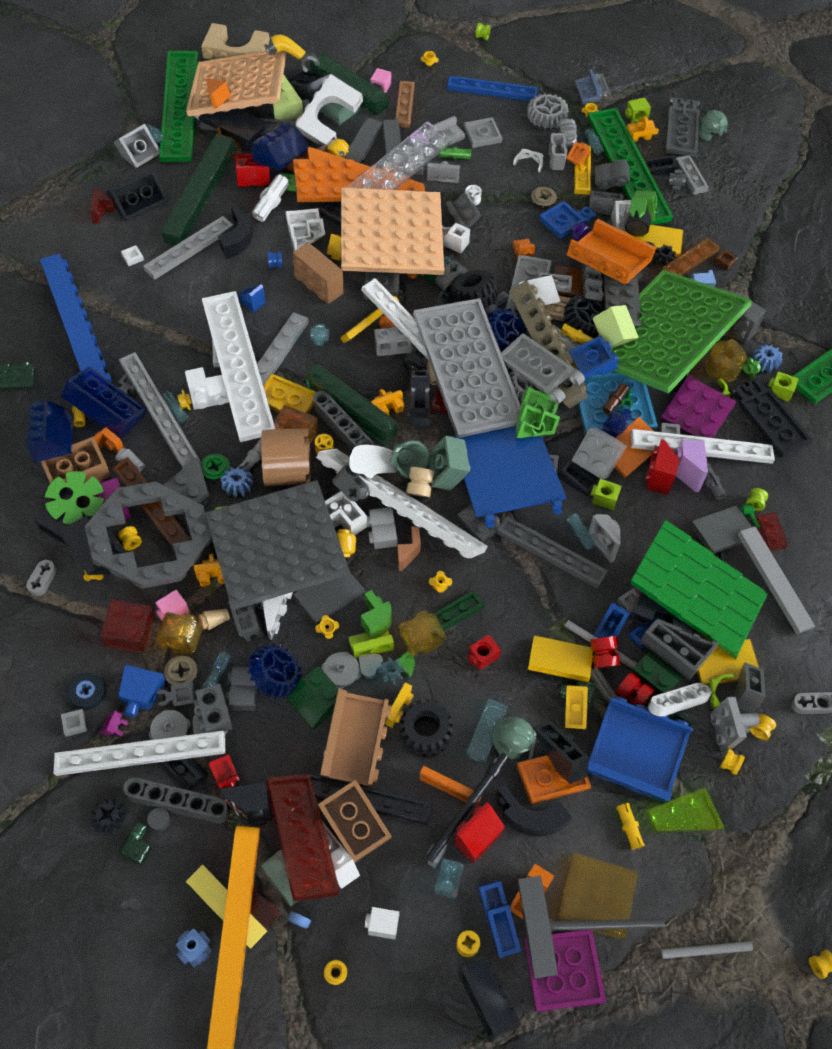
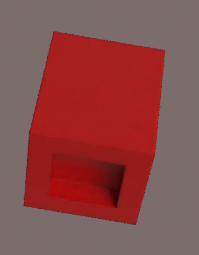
M487 635L469 647L468 660L473 666H477L479 670H482L499 659L501 649L491 636ZM484 651L488 655L481 656L478 654V652Z

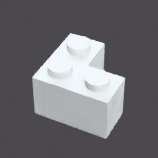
M203 367L185 371L194 410L229 402L222 375L205 378Z
M342 491L325 501L334 528L341 524L344 529L350 530V534L353 535L367 528L366 514L355 501H350Z

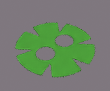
M79 471L67 472V483L58 476L48 486L45 494L47 498L56 499L45 504L48 512L55 519L65 512L63 519L65 524H72L83 518L82 512L86 516H94L104 502V498L93 497V495L103 492L99 481L95 477H91L84 483L86 473ZM62 488H71L73 496L68 500L61 499L59 492ZM87 496L90 499L89 506L79 508L76 505L77 498Z

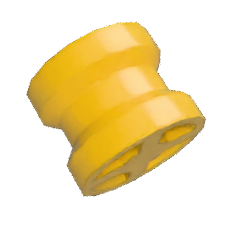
M321 434L316 437L315 451L317 455L319 451L334 449L333 439L330 435Z
M126 527L118 533V538L123 542L122 546L127 551L136 549L142 543L140 536H137L138 532L135 527Z
M758 714L759 724L751 726L750 732L761 740H768L771 736L770 731L775 729L776 723L769 716Z
M728 749L722 759L720 768H727L732 774L736 775L742 766L745 756L741 754L736 755L733 750Z
M473 931L462 932L456 943L458 953L465 958L473 957L480 947L479 936Z
M827 949L821 951L819 956L814 955L809 958V964L819 979H824L828 973H832V953Z

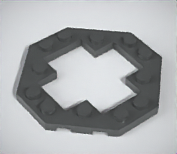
M158 482L117 488L85 525L93 564L109 569L110 573L122 579L126 578L132 581L135 586L141 589L182 581L187 571L196 563L202 551L212 541L203 505ZM160 501L164 517L184 513L191 541L173 544L175 561L137 568L133 551L116 555L112 554L106 527L125 524L122 508Z

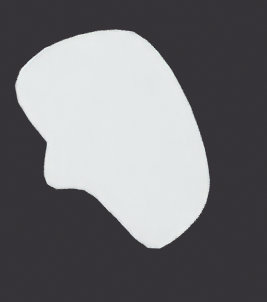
M359 445L354 447L351 452L349 466L354 473L365 474L368 478H372L375 474L398 471L390 462L391 452H393L390 449L375 445Z

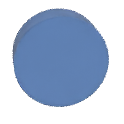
M290 911L287 918L288 921L305 929L309 927L311 922L310 919Z

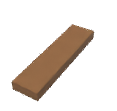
M400 81L395 119L399 120V127L410 128L415 82Z

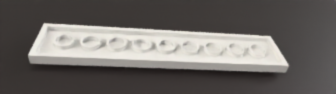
M234 291L202 298L239 440L243 442L260 438L262 430L275 429L237 293Z
M338 449L319 451L316 457L322 461L321 463L324 466L336 470V473L344 465L349 466L350 457ZM357 473L369 486L370 496L379 498L385 506L393 507L399 515L413 520L412 523L414 525L425 528L433 537H439L448 547L456 548L463 557L473 558L484 553L487 549V545L379 475L375 474L372 478H368L365 474Z

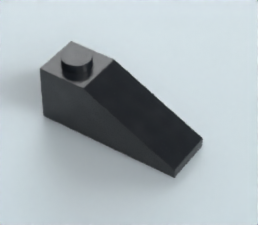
M551 720L533 727L537 733L536 737L556 771L569 784L587 777L589 756Z

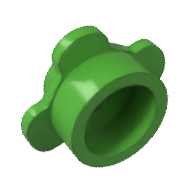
M747 358L746 364L743 365V370L746 374H749L750 378H754L755 374L759 373L761 369L759 362L752 358Z

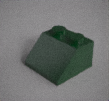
M652 651L647 653L632 670L641 679L642 684L647 683L655 690L652 697L674 690L685 678Z
M317 666L301 678L287 697V700L313 730L333 714L338 687Z

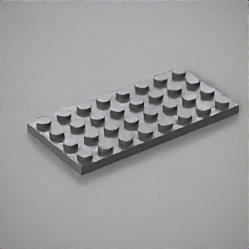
M481 299L414 310L413 316L456 437L461 438L516 426L520 403Z

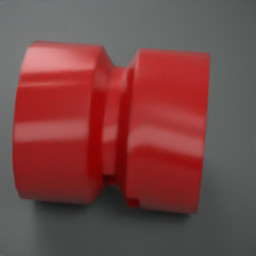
M616 636L590 639L591 651L595 652V655L592 657L594 668L620 665L619 653L615 651L618 648Z
M633 672L622 681L615 691L621 698L629 699V704L634 706L636 704L644 706L655 692L647 683L642 684L641 679Z

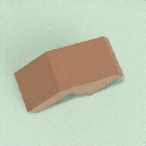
M418 526L411 527L412 544L397 545L399 571H403L420 553L421 540Z

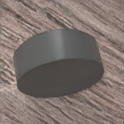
M160 807L151 810L147 817V822L154 831L165 830L171 821L168 811Z

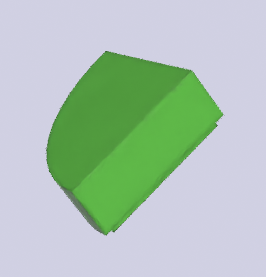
M409 649L395 661V666L408 678L411 677L415 668L414 656Z

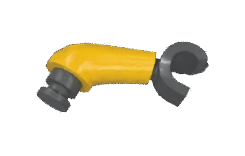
M281 34L271 37V41L268 42L269 45H264L269 55H272V52L285 51L298 60L301 59V65L305 72L308 71V67L305 64V61L308 59L312 60L314 65H320V61L315 54H305V51L287 36Z

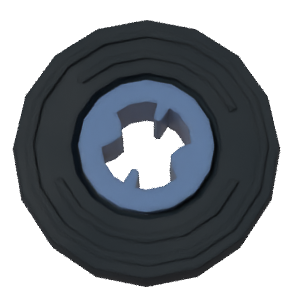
M93 673L77 675L70 681L67 688V696L70 703L82 710L94 709L100 705L106 693L104 682ZM88 688L89 694L85 695L83 689Z

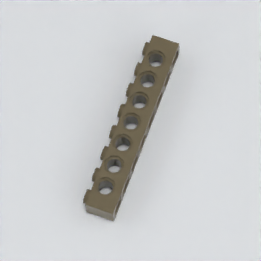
M526 280L510 290L509 293L532 340L554 355L559 354L558 358L573 367L571 363L573 359L568 352H565L564 348H566V345L561 338H558L557 334H559V331L554 324H551L552 317L548 311L544 310L545 303L541 297L538 298L537 293L539 291L534 284L531 285ZM566 378L557 387L566 396L563 403L572 408L588 398L586 393L588 389L584 382L579 386L572 384V386L568 387L571 381L569 378Z

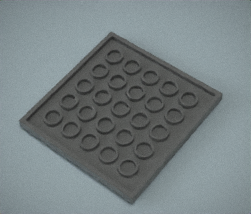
M317 480L205 513L232 610L350 575L349 567Z

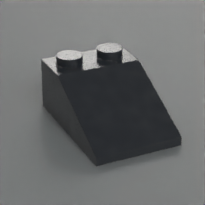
M302 71L287 78V80L301 100L308 99L311 103L314 94L321 89L323 81L330 74Z

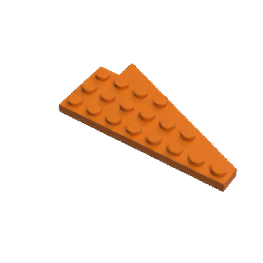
M308 147L307 150L308 159H293L297 202H341V188L425 192L423 183Z

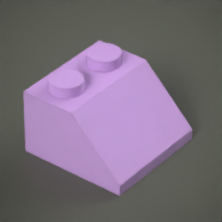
M682 440L680 446L676 448V456L680 460L676 476L692 490L699 492L708 473L705 441Z

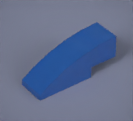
M494 880L478 885L477 890L499 958L521 952L512 914L507 904L501 881Z

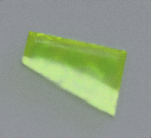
M706 787L646 811L655 832L725 829Z

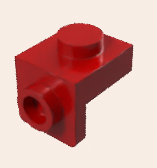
M229 754L208 762L219 788H230L236 785L235 781L239 780V777Z

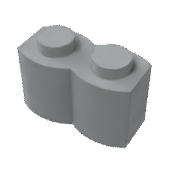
M563 133L551 134L548 154L550 157L549 165L552 170H564L567 147L565 146L566 136Z
M392 507L369 510L367 527H371L372 532H368L370 544L374 543V549L397 546V534Z

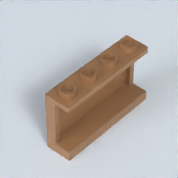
M338 689L320 777L349 783L356 780L359 785L369 787L372 786V782H377L379 769H375L377 760L381 761L383 748H380L381 739L385 740L387 727L384 726L385 718L389 719L392 707L388 705V699L379 700L347 693V690Z

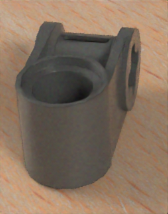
M451 261L444 269V275H437L434 283L444 293L450 294L452 293L451 287L454 280L460 276L459 273H466L467 269L461 266L459 262Z
M344 465L332 480L334 485L350 501L365 499L369 495V486L357 473L352 472L348 465Z

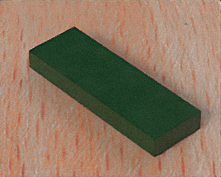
M472 590L424 618V622L436 637L483 609L485 604L476 592Z

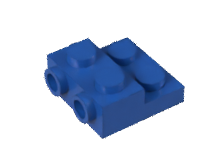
M601 335L569 351L575 365L584 375L585 379L599 372L603 376L618 368L617 363L619 359L616 353H611L610 343L608 340L604 341Z

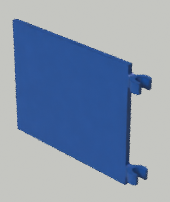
M516 426L459 438L465 440L470 465V472L464 477L466 488L476 517L484 516L487 528L495 527L493 522L495 520L494 513L549 502L552 504L554 514L562 513L561 507L563 505L561 500L566 499V495L542 436L516 438Z

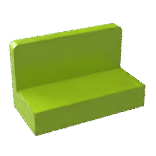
M388 631L372 640L367 633L349 637L352 653L356 660L359 659L358 656L380 654L394 650V641Z

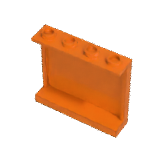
M597 219L591 232L578 242L571 240L567 255L626 285L651 262L656 247Z

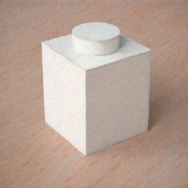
M372 907L371 914L367 913L365 928H369L368 935L396 939L399 911Z

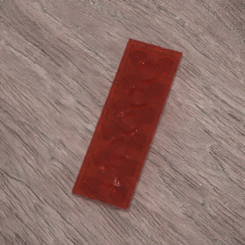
M310 774L267 778V789L293 902L338 896L340 889Z

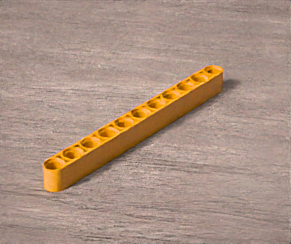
M236 826L207 1049H234L260 828Z

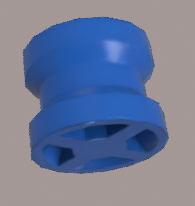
M277 251V253L268 252L269 269L275 266L283 268L281 251Z

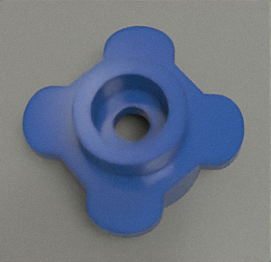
M587 206L583 207L581 211H577L585 219V223H589L596 216V213L592 212Z

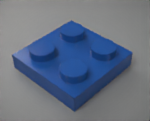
M565 201L539 216V220L560 239L573 232L571 228L575 223H585V219Z

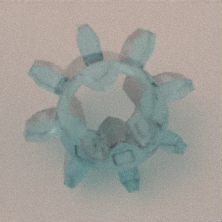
M317 323L316 327L311 328L310 340H314L315 345L323 346L324 342L329 341L330 329L325 328L326 324Z
M389 657L385 663L381 662L383 669L378 672L380 675H385L383 677L384 682L391 680L395 684V680L398 678L403 679L401 672L405 671L404 666H399L401 663L399 659L392 661ZM395 668V672H394V673L391 672V671L388 672L389 669H392V670H393V669Z

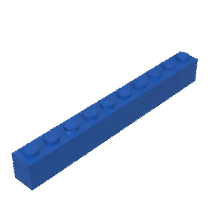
M60 253L40 259L90 397L111 391L109 385L112 383L109 372L105 373L104 371L107 370L104 359L100 360L99 358L102 356L99 346L95 347L94 345L97 344L95 335L89 332L93 330L90 322L85 321L88 318L85 309L80 308L83 304L80 295L76 296L78 290L75 283L71 284L74 281L71 272L66 271L69 269L66 259L62 260Z

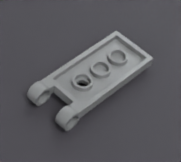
M519 255L511 290L518 286L519 282L538 278V272L549 273L552 260ZM509 294L504 320L512 322L514 312L518 309Z
M521 334L501 352L506 366L550 396L556 404H559L566 398L564 392L557 387L566 378H569L575 386H579L585 381L584 375L579 370L573 368L525 334Z

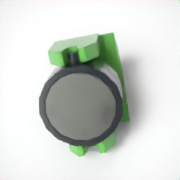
M636 191L632 197L624 227L630 235L644 237L649 232L651 220H655L657 208L656 191Z

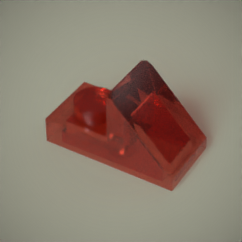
M94 188L90 215L93 224H100V219L103 217L104 212H114L115 210L112 200L101 190Z

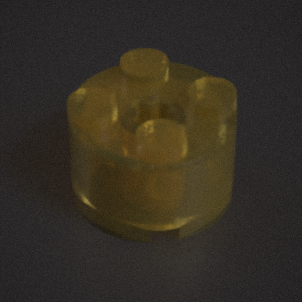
M730 339L718 342L711 349L707 359L706 370L715 379L722 378L725 382L733 381L739 376L747 359L746 353L736 340Z
M421 611L412 620L405 621L399 625V633L411 656H419L418 652L422 651L424 654L430 653L443 644V638H447L436 615L428 614L427 611Z
M166 612L157 634L156 643L165 650L166 647L173 649L172 653L192 655L193 651L195 652L203 627L195 621V616L185 613L182 616Z

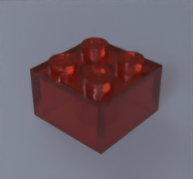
M111 600L100 633L104 646L144 652L154 620L151 605Z

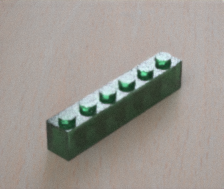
M322 52L317 56L320 61L319 66L314 65V62L310 60V71L332 74L360 92L363 97L361 106L375 116L389 107V94Z
M318 362L305 372L306 386L315 392H327L358 426L383 445L389 443L397 435V421Z

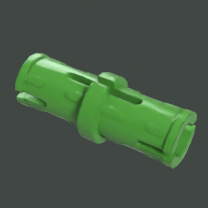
M440 147L439 158L471 160V149Z

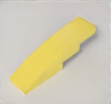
M202 864L186 882L224 921L227 889ZM250 913L246 945L251 949L267 930Z

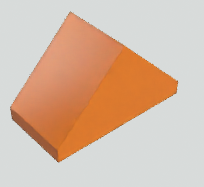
M206 79L214 109L218 108L231 96L227 83L221 80Z

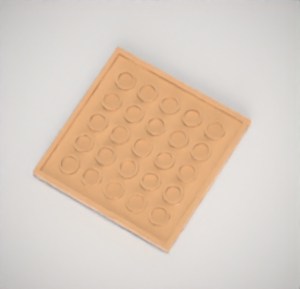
M260 51L198 62L186 109L188 117L279 102L287 52L276 51L269 55L267 51ZM206 79L221 80L227 83L231 96L218 108L214 109Z
M341 188V270L444 275L440 192Z

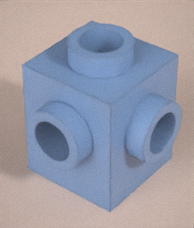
M194 928L191 931H185L178 938L179 942L176 944L180 950L176 953L184 964L190 962L193 967L197 964H202L212 951L207 945L211 942L203 931L198 934ZM196 942V946L194 949H188L193 943Z

